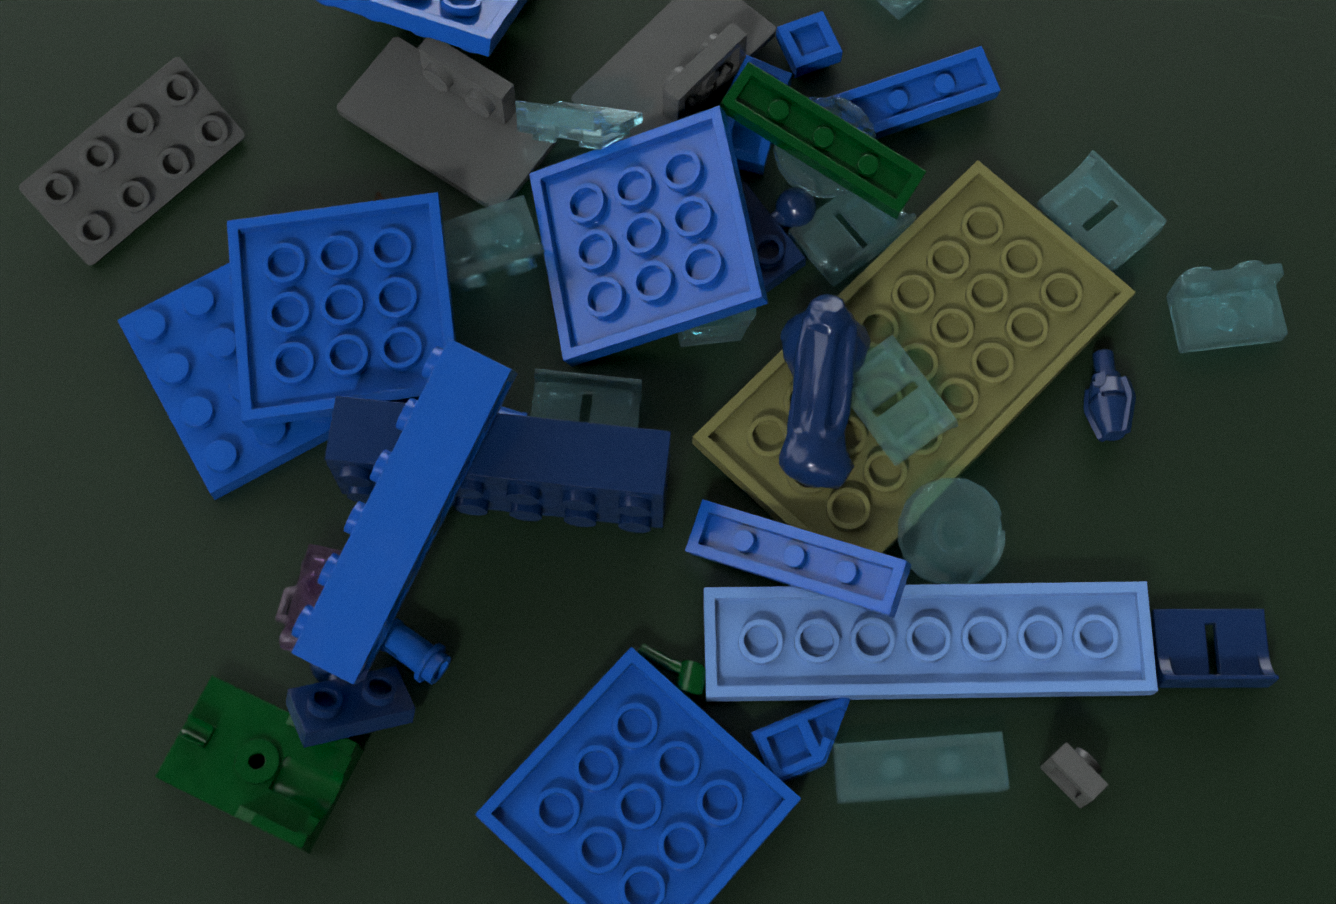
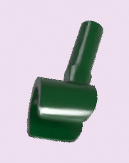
M645 643L640 646L638 653L642 657L669 673L678 675L675 686L688 698L702 701L705 698L706 672L700 663L690 660L681 662Z

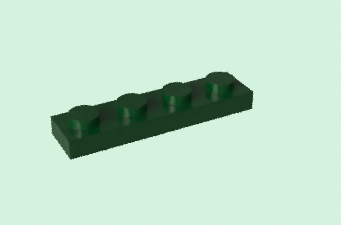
M750 62L747 63L720 104V107L727 116L896 220L927 172Z

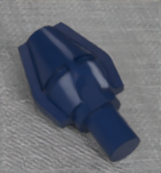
M1107 349L1098 350L1092 355L1095 374L1091 377L1089 389L1085 390L1083 409L1100 442L1107 440L1116 441L1131 432L1136 394L1130 379L1127 376L1121 377V374L1116 371L1113 351Z

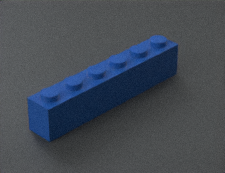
M450 338L444 349L439 346L433 349L422 371V377L428 379L419 399L416 400L411 397L398 417L396 429L402 431L393 451L385 449L377 459L370 475V480L376 484L366 504L358 501L352 509L344 526V532L350 534L341 554L332 553L319 575L318 584L324 586L315 606L307 604L296 620L291 635L298 638L291 652L292 654L353 685L365 680L518 373Z

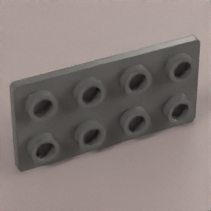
M672 0L571 96V104L616 142L694 115L737 74L746 55L754 57L775 37L776 27L743 0Z
M393 37L337 104V111L340 116L495 214H501L530 178L529 173L534 172L557 144L555 133L517 110L514 84L451 45L432 38H425L420 46L416 48L400 37Z
M174 57L25 179L18 188L87 265H94L239 143L245 134L180 57Z

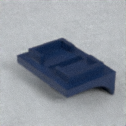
M1153 609L1151 611L1158 688H1269L1279 680V675L1274 673L1269 657L1264 609ZM1205 625H1213L1217 674L1209 673Z

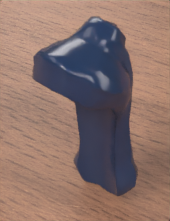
M823 294L811 300L804 312L798 313L789 319L780 334L783 358L792 373L794 382L787 423V435L779 454V465L789 477L804 486L839 489L855 467L847 450L845 429L850 417L854 375L865 362L871 339L866 328L855 320L843 299L835 295Z

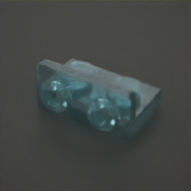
M1252 260L1240 263L1232 269L1212 271V268L1202 266L1183 272L1166 296L1179 353L1282 341L1288 334L1276 284L1284 275L1282 264L1263 265L1262 261Z

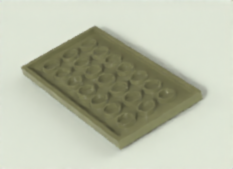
M977 160L837 296L844 300L855 320L866 328L871 339L865 362L854 375L851 411L848 425L845 429L847 450L855 467L839 489L804 486L789 477L779 465V454L787 435V423L794 382L792 373L783 358V349L692 436V444L777 522L884 554L1132 300L1136 291Z

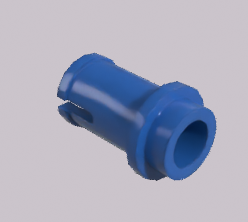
M398 618L394 620L380 648L381 651H385L413 671L414 680L419 683L427 681L431 685L435 684L446 672L451 662V657L445 653L446 646L441 643L433 645Z

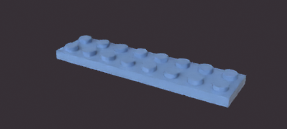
M1147 581L905 585L895 618L793 586L704 587L706 702L829 700L832 698L866 700L1153 695L1158 691Z

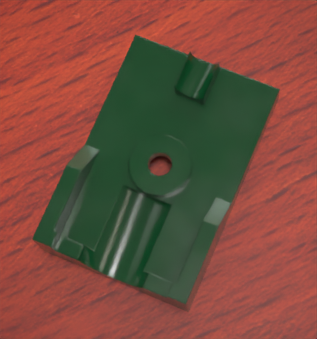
M212 675L191 713L188 714L185 724L177 734L176 740L155 777L310 854L364 751L356 742L347 738L303 748L289 712ZM256 754H262L265 757V764L260 769H252L250 766V760Z

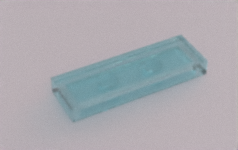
M1002 732L833 744L832 746L838 804L1003 792L1010 788Z

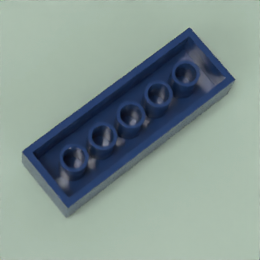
M336 396L325 461L342 494H347L348 499L355 502L361 501L366 504L376 484L370 480V475L377 459L385 449L393 451L402 431L396 429V423L406 403ZM498 413L452 506H455L457 511L469 515H486L488 509L510 512L509 515L511 517L524 521H539L542 519V515L563 517L564 522L579 527H592L596 525L597 521L619 523L618 527L620 529L634 533L649 532L651 527L663 528L670 471L671 431Z

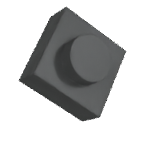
M1067 742L1040 766L1080 809L1093 801L1109 785L1100 776L1102 769L1098 762L1082 748L1077 747L1074 750Z

